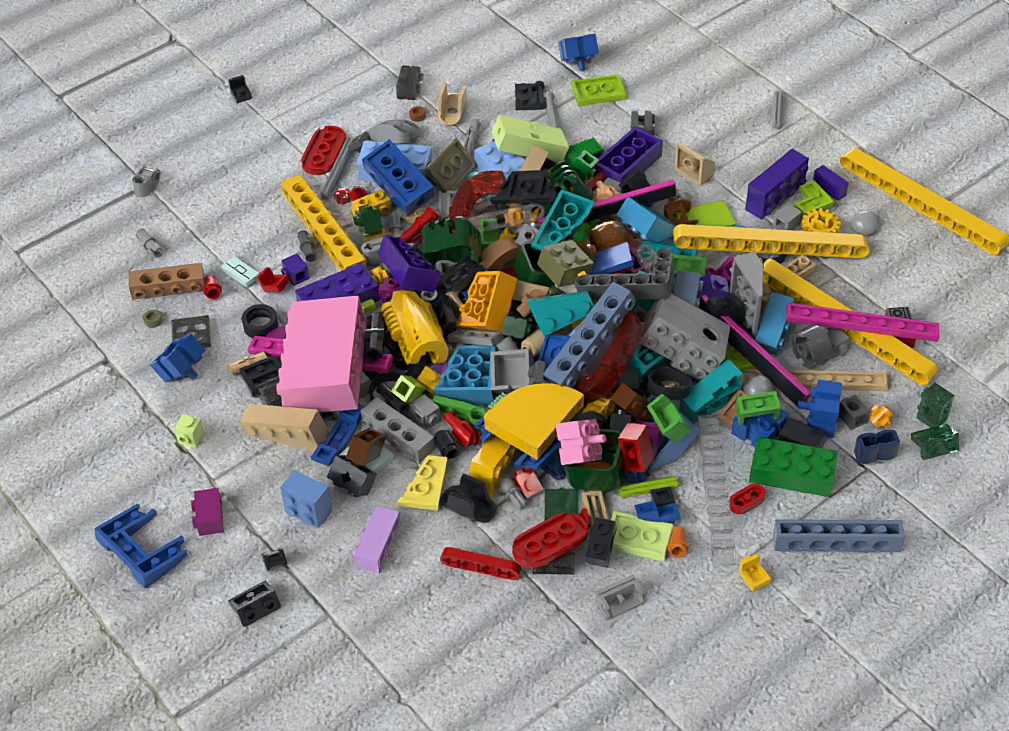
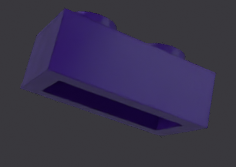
M824 165L814 170L813 180L827 194L837 201L847 195L849 183Z

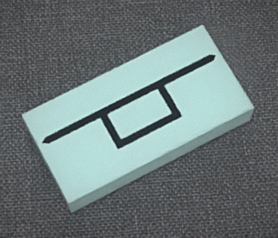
M235 256L221 266L223 272L246 288L254 283L259 275L257 271Z

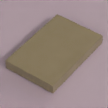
M455 138L424 170L440 191L447 193V191H453L477 164L459 140Z

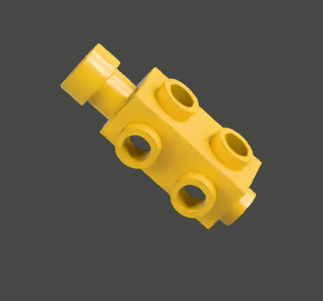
M380 189L351 202V214L353 217L355 215L354 211L359 210V206L369 204V206L372 205V207L378 208L379 215H386L392 209L391 204L394 202Z

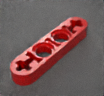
M445 547L440 557V561L446 566L508 580H517L521 572L520 564L515 561L452 547Z

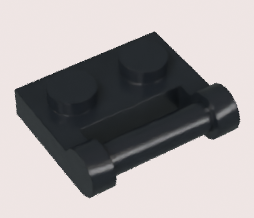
M544 82L515 84V109L543 110L545 108V101L543 100ZM532 92H537L536 102H532Z
M275 355L242 367L239 369V372L251 396L255 397L258 393L277 386V383L280 382L279 368L282 367ZM278 375L277 378H274L257 386L254 385L255 383Z

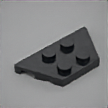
M546 170L512 171L507 180L499 187L500 191L498 194L490 197V201L492 204L555 202L557 197Z

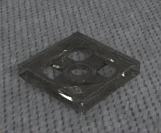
M209 315L171 320L172 341L182 338L190 332H194L196 339L203 337L198 342L204 348L211 347ZM204 324L206 329L197 330L195 325ZM187 326L185 332L177 333L178 327Z

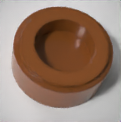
M415 106L409 110V117L415 122L423 121L426 118V110L423 107Z

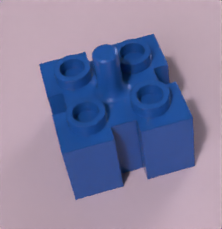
M596 33L566 38L558 42L561 61H566V63L577 61L579 71L585 70V60L595 58V54L599 53Z
M190 333L182 338L173 340L150 366L164 382L171 379L174 381L178 377H184L187 374L191 379H195L198 374L191 367V364H197L203 358L201 355L206 350Z
M818 379L817 387L812 388V399H810V402L798 401L797 408L809 410L807 425L825 432V437L833 438L839 413L842 383Z
M781 409L779 419L774 420L773 413L744 418L743 425H739L736 415L733 419L731 434L743 441L748 438L752 441L751 445L755 447L757 437L774 439L775 436L778 438L780 431L788 420L789 413Z

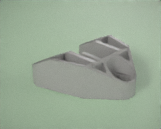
M406 119L387 120L367 131L370 136L368 140L386 142L390 139L393 143L410 142L409 138L420 137V127Z

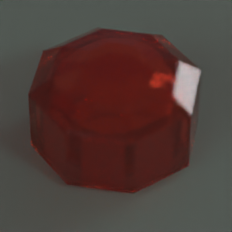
M342 187L335 190L334 200L338 204L350 202V190Z

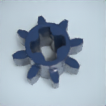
M647 467L645 472L625 469V477L632 484L647 481L646 476H651L649 467Z

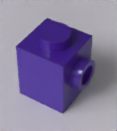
M298 253L281 260V273L289 277L293 286L310 279L308 266Z

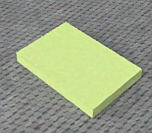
M613 511L611 520L616 521L617 531L612 550L664 562L674 524L638 519L635 515Z

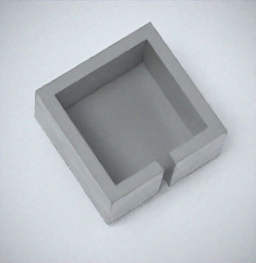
M529 349L490 352L491 390L497 395H500L502 392L509 394L514 390L529 385L530 377L527 376L530 366L534 365V354Z

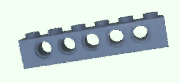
M614 282L611 283L543 373L548 382L558 384L561 387L573 388L577 379L587 370L589 363L598 355L601 347L610 339L611 334L622 323L628 311L634 307L636 299L630 290Z
M775 519L773 530L775 551L901 552L905 539L902 520Z

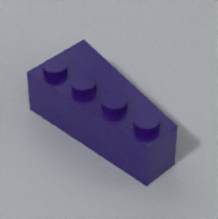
M384 235L378 255L400 287L404 290L414 289L435 293L441 272L433 270V265L430 262L425 263L422 261V255L412 251L413 248L401 237Z

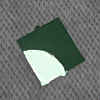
M562 487L560 489H545V520L559 513L578 514V490L563 489Z

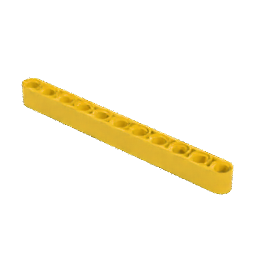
M851 148L840 157V164L846 170L985 251L997 255L1009 244V237L1004 232L863 151Z
M685 224L677 225L673 229L675 245L681 249L735 252L755 251L756 253L864 258L870 251L865 236L860 234Z
M767 259L764 262L763 283L781 295L794 298V303L853 311L775 260ZM841 329L850 340L920 385H927L938 372V367L934 362L893 336Z

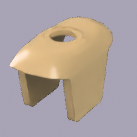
M447 83L442 84L438 96L437 118L439 122L445 125L457 124L463 114L468 98L466 86H462L459 94L447 93ZM456 109L457 113L450 114L448 110Z

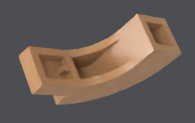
M510 237L499 239L482 252V262L478 264L483 265L489 271H499L505 263L517 258L521 245L515 243Z

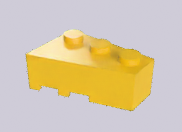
M497 436L482 446L472 459L469 476L485 483L490 499L511 459L516 456L518 448Z

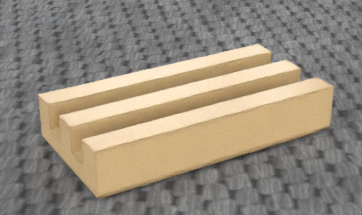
M602 491L582 493L584 508H587L588 515L591 516L587 497H590L594 517L599 518L595 496H598L603 519L609 520ZM592 521V524H591V527L589 528V530H592L594 521Z

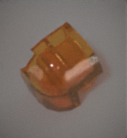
M611 219L597 221L595 226L589 228V234L586 235L589 240L588 242H595L598 251L631 240L624 225Z

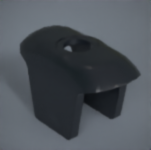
M465 473L461 476L460 484L446 489L440 498V503L445 508L477 522L487 523L496 513L497 507L489 498L485 483Z

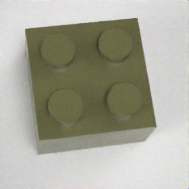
M573 240L544 246L537 264L559 288L574 284L578 273L582 271L590 275L594 263Z

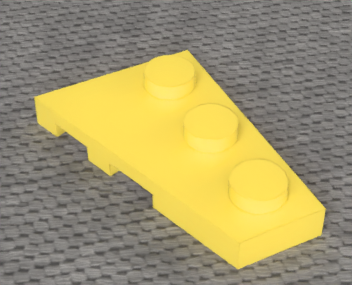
M427 455L416 472V477L407 486L403 497H400L398 500V507L438 511L448 463L447 457Z

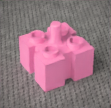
M596 419L556 424L558 440L561 441V448L559 449L561 465L602 459V446L600 443L606 441V436L604 434L599 435L600 430Z

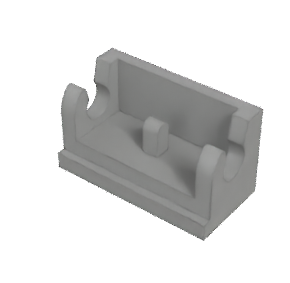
M631 575L597 590L595 603L605 619L610 620L643 605L644 599L642 594L644 592L636 581L635 576Z

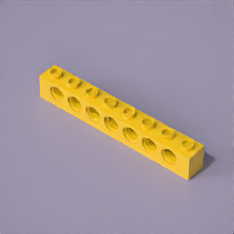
M300 174L282 181L283 196L337 268L342 271L358 263H362L366 268V257L364 254H360L357 245L350 241L348 233L343 232L340 223L334 220L331 211H327L324 202L318 199L315 190L310 189L308 181L304 180Z

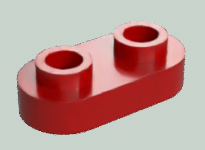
M760 484L746 486L730 497L729 509L735 514L748 512L764 502L765 488Z

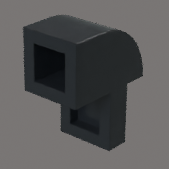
M728 292L725 298H709L706 303L713 316H729L738 326H741L745 319L746 311L733 293Z

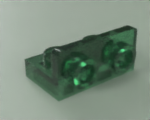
M948 424L911 433V440L920 447L923 460L959 451V433Z

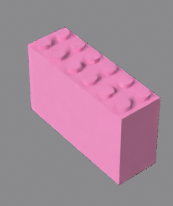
M359 296L291 302V308L288 310L289 322L285 327L286 339L283 340L284 353L281 354L282 368H279L280 382L276 386L277 394L281 395L283 407L318 409L319 412L358 409L365 347V329L367 328V319Z

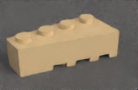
M249 404L239 421L246 435L310 451H315L320 443L323 444L329 436V432L318 409Z

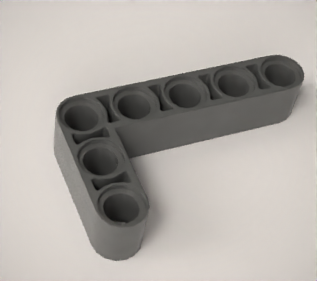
M661 248L656 252L653 273L581 275L575 280L577 292L588 291L592 301L599 300L611 283L614 282L630 290L636 300L668 298L671 295L675 270L673 251L669 248Z

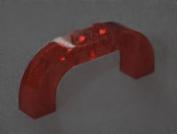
M484 171L467 179L454 196L452 205L449 207L448 218L451 217L455 221L456 216H464L469 220L472 207L477 200L486 195L498 194L500 191L499 187L507 180L503 171Z
M633 309L628 311L623 318L616 335L596 370L584 378H578L575 386L572 388L584 394V404L597 401L609 393L619 381L632 355L635 353L642 335V324Z

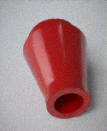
M209 274L205 277L204 294L209 299H217L222 293V288L216 277Z

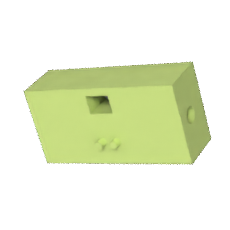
M499 115L492 130L498 151L527 157L534 144L549 152L547 158L557 163L564 160L569 149L563 131L560 128Z

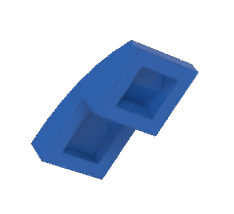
M654 500L634 505L637 517L641 520L668 522L681 519L676 502L656 507Z

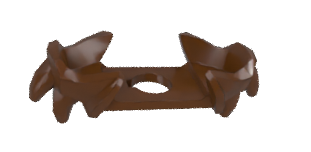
M672 197L664 205L663 215L676 226L681 224L696 225L698 223V220H688L685 209L687 211L691 209V201ZM681 212L682 215L680 219L677 220L673 218V215L675 213Z

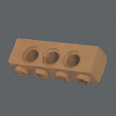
M202 263L129 271V290L132 300L204 291L205 274Z

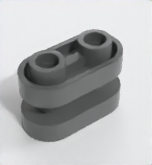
M631 109V129L636 126L651 135H655V125H652L655 124V114H652V110H645L644 115H638V110ZM638 122H644V126H638Z

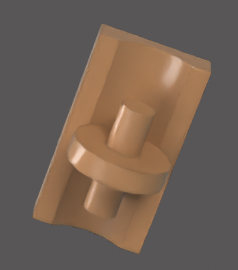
M534 289L529 295L526 293L522 297L523 302L517 307V311L525 318L531 312L526 299L545 297L544 292Z

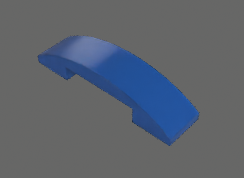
M358 404V409L342 410L339 412L338 422L325 442L318 445L311 456L312 461L326 466H330L333 463L335 456L341 454L351 441L361 421L360 410L365 407L364 405Z

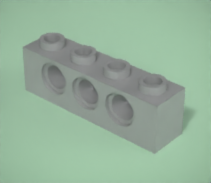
M378 397L360 410L362 425L365 428L370 427L385 434V440L393 448L405 453L409 459L420 463L435 449L434 436Z

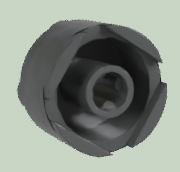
M812 324L792 334L793 339L790 340L792 351L797 359L801 358L805 362L802 365L806 368H812L831 358L836 352L829 339V331L824 326L820 327Z

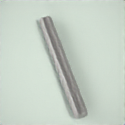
M348 137L320 192L321 198L329 199L351 154L348 145L354 138Z

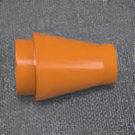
M677 526L672 530L668 551L673 557L680 558L686 555L689 548L685 529Z

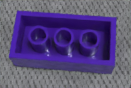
M635 126L598 158L599 161L594 168L596 172L593 178L602 172L606 175L604 181L609 177L621 183L638 169L641 172L646 171L662 156L663 140Z
M794 149L784 154L748 184L745 210L761 220L770 215L788 197H792L799 189V186L806 184L809 158Z
M362 263L295 290L297 301L359 296L361 303L369 299H373L374 302L380 300L378 285Z

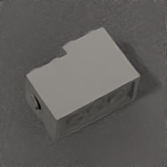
M673 294L665 299H657L646 313L643 322L646 326L638 343L672 360L671 366L701 381L725 359L730 325Z

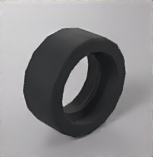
M252 305L242 314L241 319L244 332L251 338H254V336L266 337L270 331L278 328L276 311L269 305ZM258 317H267L271 319L267 324L263 326H253L249 324L253 319Z

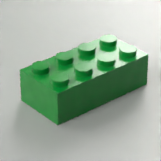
M757 437L749 483L830 498L838 451Z

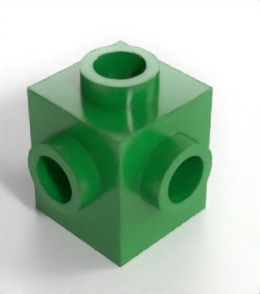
M584 150L579 157L576 156L572 160L570 165L586 180L587 178L591 179L595 174L596 170L594 168L599 160Z

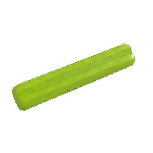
M676 476L639 482L638 484L623 485L619 488V495L621 498L650 493L651 490L659 488H677L678 480Z

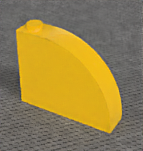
M533 384L519 388L507 394L492 409L485 413V429L538 460L558 437L556 424L569 422L584 405V394L567 386L561 387L558 384Z

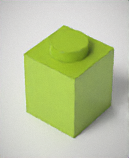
M401 375L391 392L404 402L411 403L421 396L426 387L411 376Z

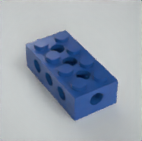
M390 139L362 158L364 170L407 217L435 197L433 185Z

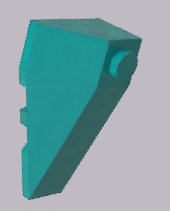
M561 189L531 247L542 251L544 246L560 243L588 218L595 202Z

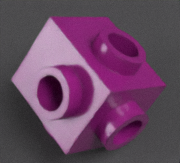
M385 277L383 284L379 285L378 295H381V303L389 302L393 298V291L404 290L394 278Z

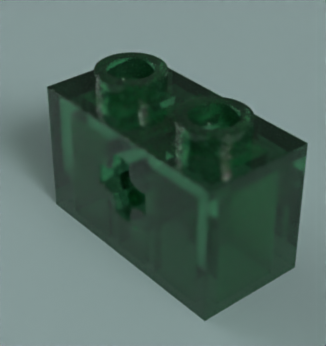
M934 383L929 388L926 387L920 395L922 398L917 406L918 413L916 418L936 431L948 420L955 395L937 383Z

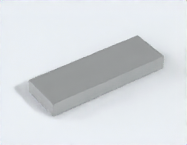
M458 329L449 334L447 339L450 343L493 346L502 341L504 337L501 332Z

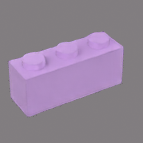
M376 506L373 513L369 514L367 527L362 530L360 543L354 547L352 554L357 568L380 573L401 524L398 511Z

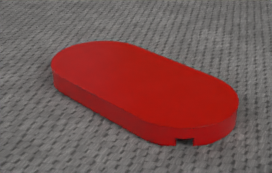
M328 125L324 126V129L320 130L319 128L314 132L301 158L302 168L305 172L312 175H323L331 171L347 139L346 133L343 132L342 128Z
M556 514L518 535L513 542L512 555L523 566L532 568L544 566L584 543L588 536L587 523L577 514Z

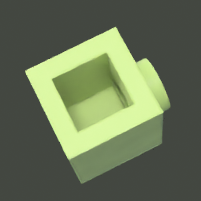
M185 414L181 416L174 428L178 443L194 448L198 446L204 435L201 419Z

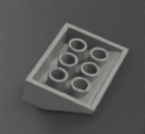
M755 251L734 257L730 293L737 296L746 311L745 319L740 327L754 340L757 335L762 302L764 268L763 260L757 256Z

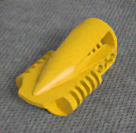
M393 291V298L390 302H386L381 306V313L392 340L397 341L405 362L407 364H417L421 355H425L426 351H428L434 364H444L449 349L444 341L443 331L431 304L424 302L414 291Z

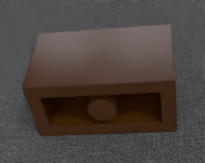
M624 383L619 386L610 398L625 411L641 421L648 422L653 417L647 408L650 402Z
M369 427L352 436L346 459L351 460L354 465L365 466L380 457L386 435Z

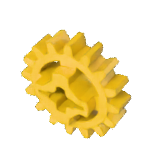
M822 208L819 211L812 209V213L807 211L806 215H803L801 222L802 231L839 233L841 226L839 217H835V212L830 214L829 209L823 211Z

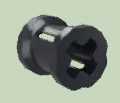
M278 547V550L271 553L261 554L267 572L272 567L281 564L287 565L282 547Z

